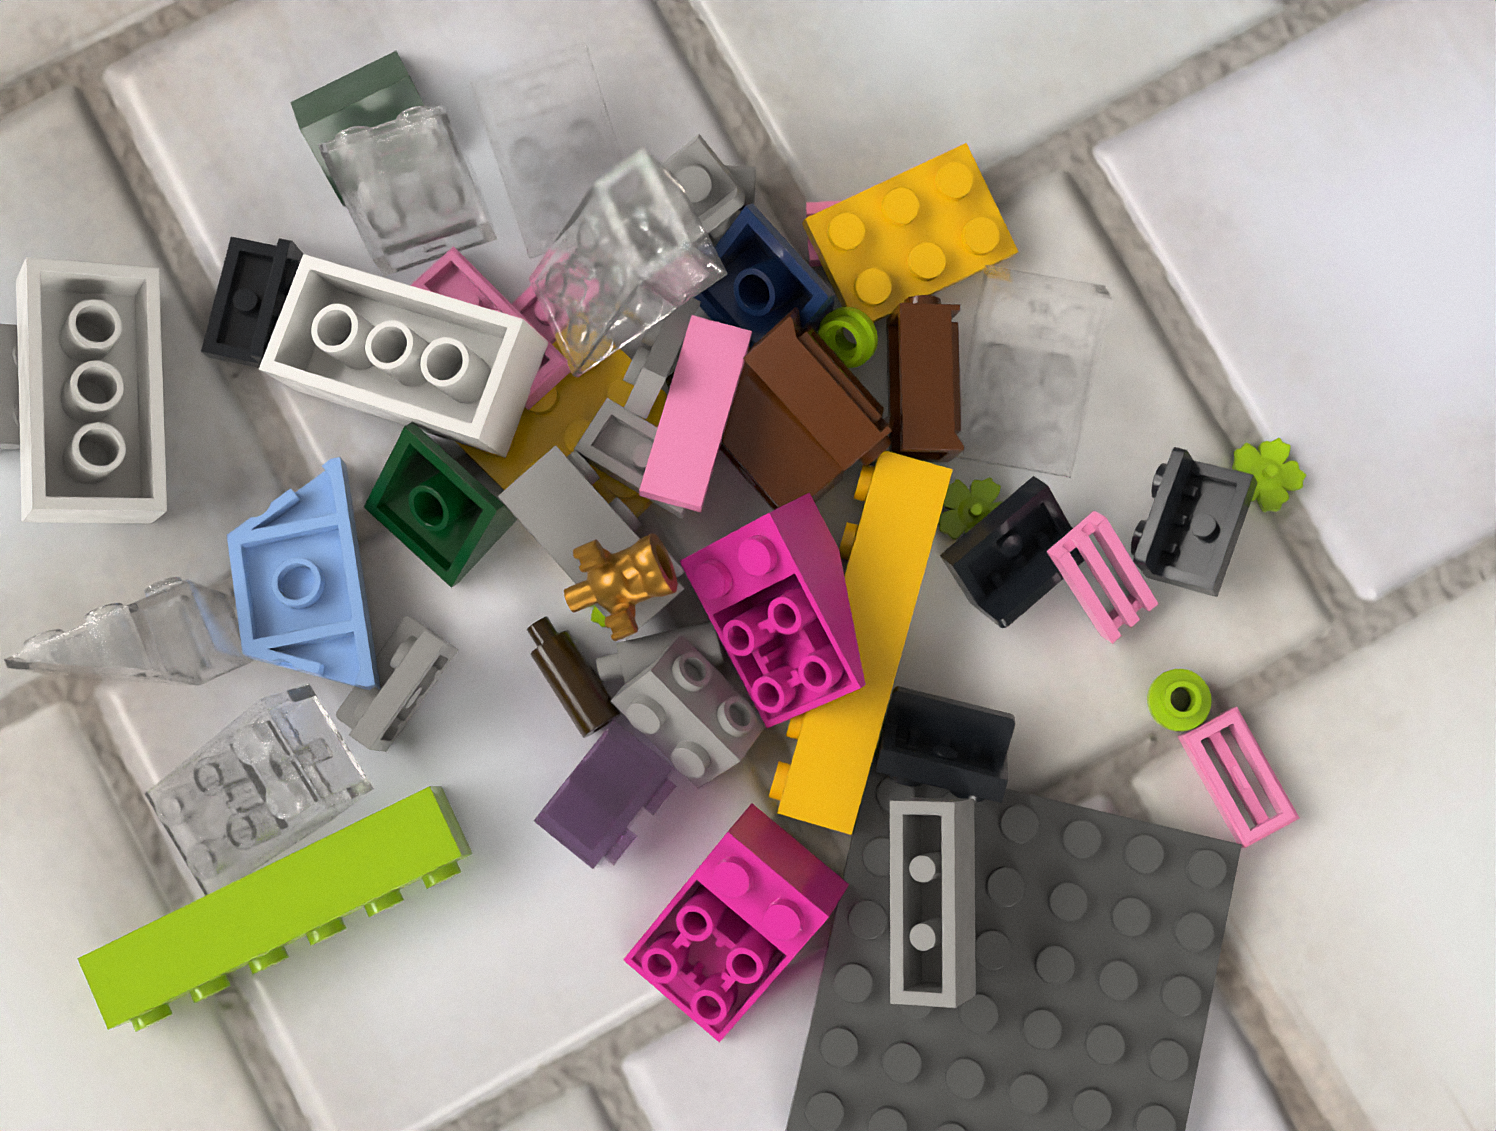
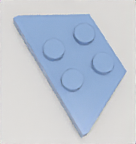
M341 457L332 458L322 465L325 471L296 492L290 488L272 501L265 513L258 517H250L227 534L242 653L250 659L362 689L371 690L374 687L381 689L347 466Z

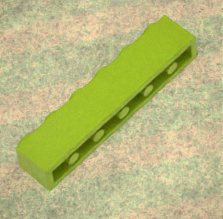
M429 786L77 959L107 1029L110 1030L131 1022L135 1032H138L173 1015L169 1003L189 993L193 1002L197 1003L230 987L231 984L227 975L246 965H249L252 974H256L289 958L284 946L307 936L312 946L346 930L347 928L342 919L345 916L365 908L368 917H372L403 902L404 899L400 889L422 879L426 889L458 875L461 873L457 861L473 853L442 786Z

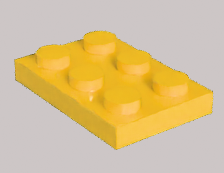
M967 143L805 218L802 222L841 306L861 310L873 323L889 316L898 304L904 303V300L908 297L933 295L1007 260L1019 252Z

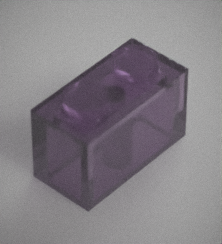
M613 720L533 821L590 868H598L605 859L615 866L638 837L630 830L633 823L645 809L654 816L677 788V785L669 780L676 771V768L621 723Z

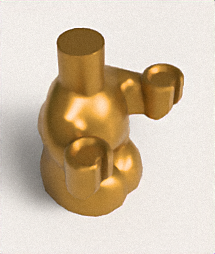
M651 533L639 539L631 547L616 553H610L596 539L573 549L574 558L579 559L581 563L579 570L587 572V580L565 588L564 597L573 613L597 603L607 610L611 615L605 618V626L612 630L611 639L618 641L638 632L635 620L636 604L652 597H664L676 593L678 583L668 552L656 534Z

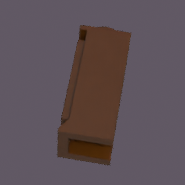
M932 295L912 296L906 298L904 303H899L886 319L888 415L891 413L895 417L893 429L889 433V438L892 440L889 452L925 462H950L964 451V445L957 436L961 432L958 322H952V319L960 312V304H941V299Z
M797 307L749 349L750 352L743 357L748 365L844 471L858 459L864 466L870 464L892 443V440L887 435L893 429L895 417L890 413L886 418H882L884 407L811 325L805 329L802 328Z

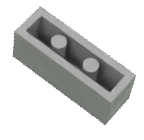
M555 445L499 494L498 497L571 580L577 584L587 580V572L579 570L581 563L579 559H575L573 556L574 548L597 539L601 546L610 553L619 552L631 547L640 539L634 532L642 524L618 497L608 504L592 485L600 477L576 450L566 457ZM668 553L676 573V578H678L684 571ZM678 581L676 593L664 597H652L635 605V620L638 630L685 589ZM598 603L595 604V606L598 608V610H599L605 617L611 615L607 610H605V609H604L602 606H600ZM632 635L625 637V640L627 641Z
M911 797L891 800L890 1004L957 1008L976 996L974 799Z

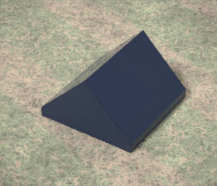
M753 203L745 206L684 286V290L692 298L701 302L699 306L712 321L752 331L750 348L795 307L799 310L803 329L811 325L815 331L819 330L823 318L833 311L835 293Z

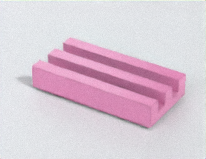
M1096 511L1090 513L1047 551L1100 636L1112 644L1122 636L1118 631L1122 624L1125 623L1132 627L1140 620L1136 614L1138 610L1143 607L1150 612L1158 605L1157 600L1108 519ZM1092 533L1130 593L1127 598L1089 538V535ZM1077 547L1095 579L1099 582L1114 606L1111 612L1107 613L1071 556L1070 552Z
M1232 707L1220 713L1219 716L1209 719L1198 727L1177 736L1236 843L1242 844L1241 848H1246L1300 819L1238 707ZM1228 726L1277 815L1268 818L1220 732L1223 728ZM1205 738L1208 740L1255 827L1249 829L1201 740Z

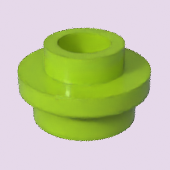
M839 307L827 314L820 323L818 334L848 368L859 367L874 355L878 345L877 330L872 320L861 310L853 307ZM844 328L854 335L857 344L851 343L845 338Z
M1172 669L1163 672L1153 680L1147 693V706L1151 716L1160 726L1171 731H1188L1198 727L1207 718L1211 709L1212 700L1208 685L1198 674L1190 670ZM1176 688L1184 689L1190 696V706L1184 712L1176 710L1171 704V694Z

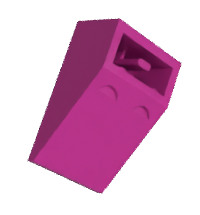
M810 493L767 513L679 561L766 728L842 697L866 685L839 548Z
M751 803L625 956L623 961L720 1043L830 917L849 884Z

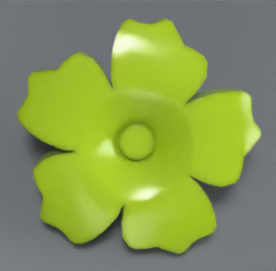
M1277 438L1272 442L1264 441L1259 444L1257 449L1246 442L1241 448L1234 451L1232 469L1255 476L1258 484L1252 501L1257 498L1258 505L1263 512L1279 511L1282 504L1289 500L1287 491H1296L1303 488V480L1306 477V474L1299 469L1297 461L1291 460L1284 463L1289 455L1291 446L1284 443L1281 438Z
M990 477L983 481L973 480L970 489L959 479L949 484L943 504L944 508L949 511L940 514L938 522L939 531L948 534L953 540L958 539L963 532L964 534L967 533L1002 503V501L993 503L999 495L1001 486L994 483Z

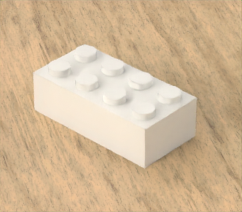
M303 254L259 370L293 390L405 426L413 422L424 432L506 458L530 394V388L549 342L522 318Z
M26 257L16 279L22 522L152 524L167 511L159 268Z

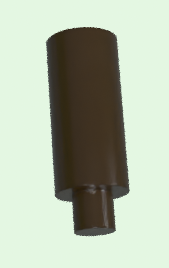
M547 616L536 621L526 629L537 646L531 652V657L583 738L604 728L621 715L620 710L611 702V696L568 630L558 634Z

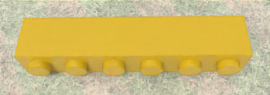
M886 450L877 458L875 466H862L853 499L865 502L858 525L846 522L839 552L841 559L848 560L844 577L866 685L790 719L786 737L796 739V747L791 764L778 761L768 796L780 801L777 814L852 835L953 469Z

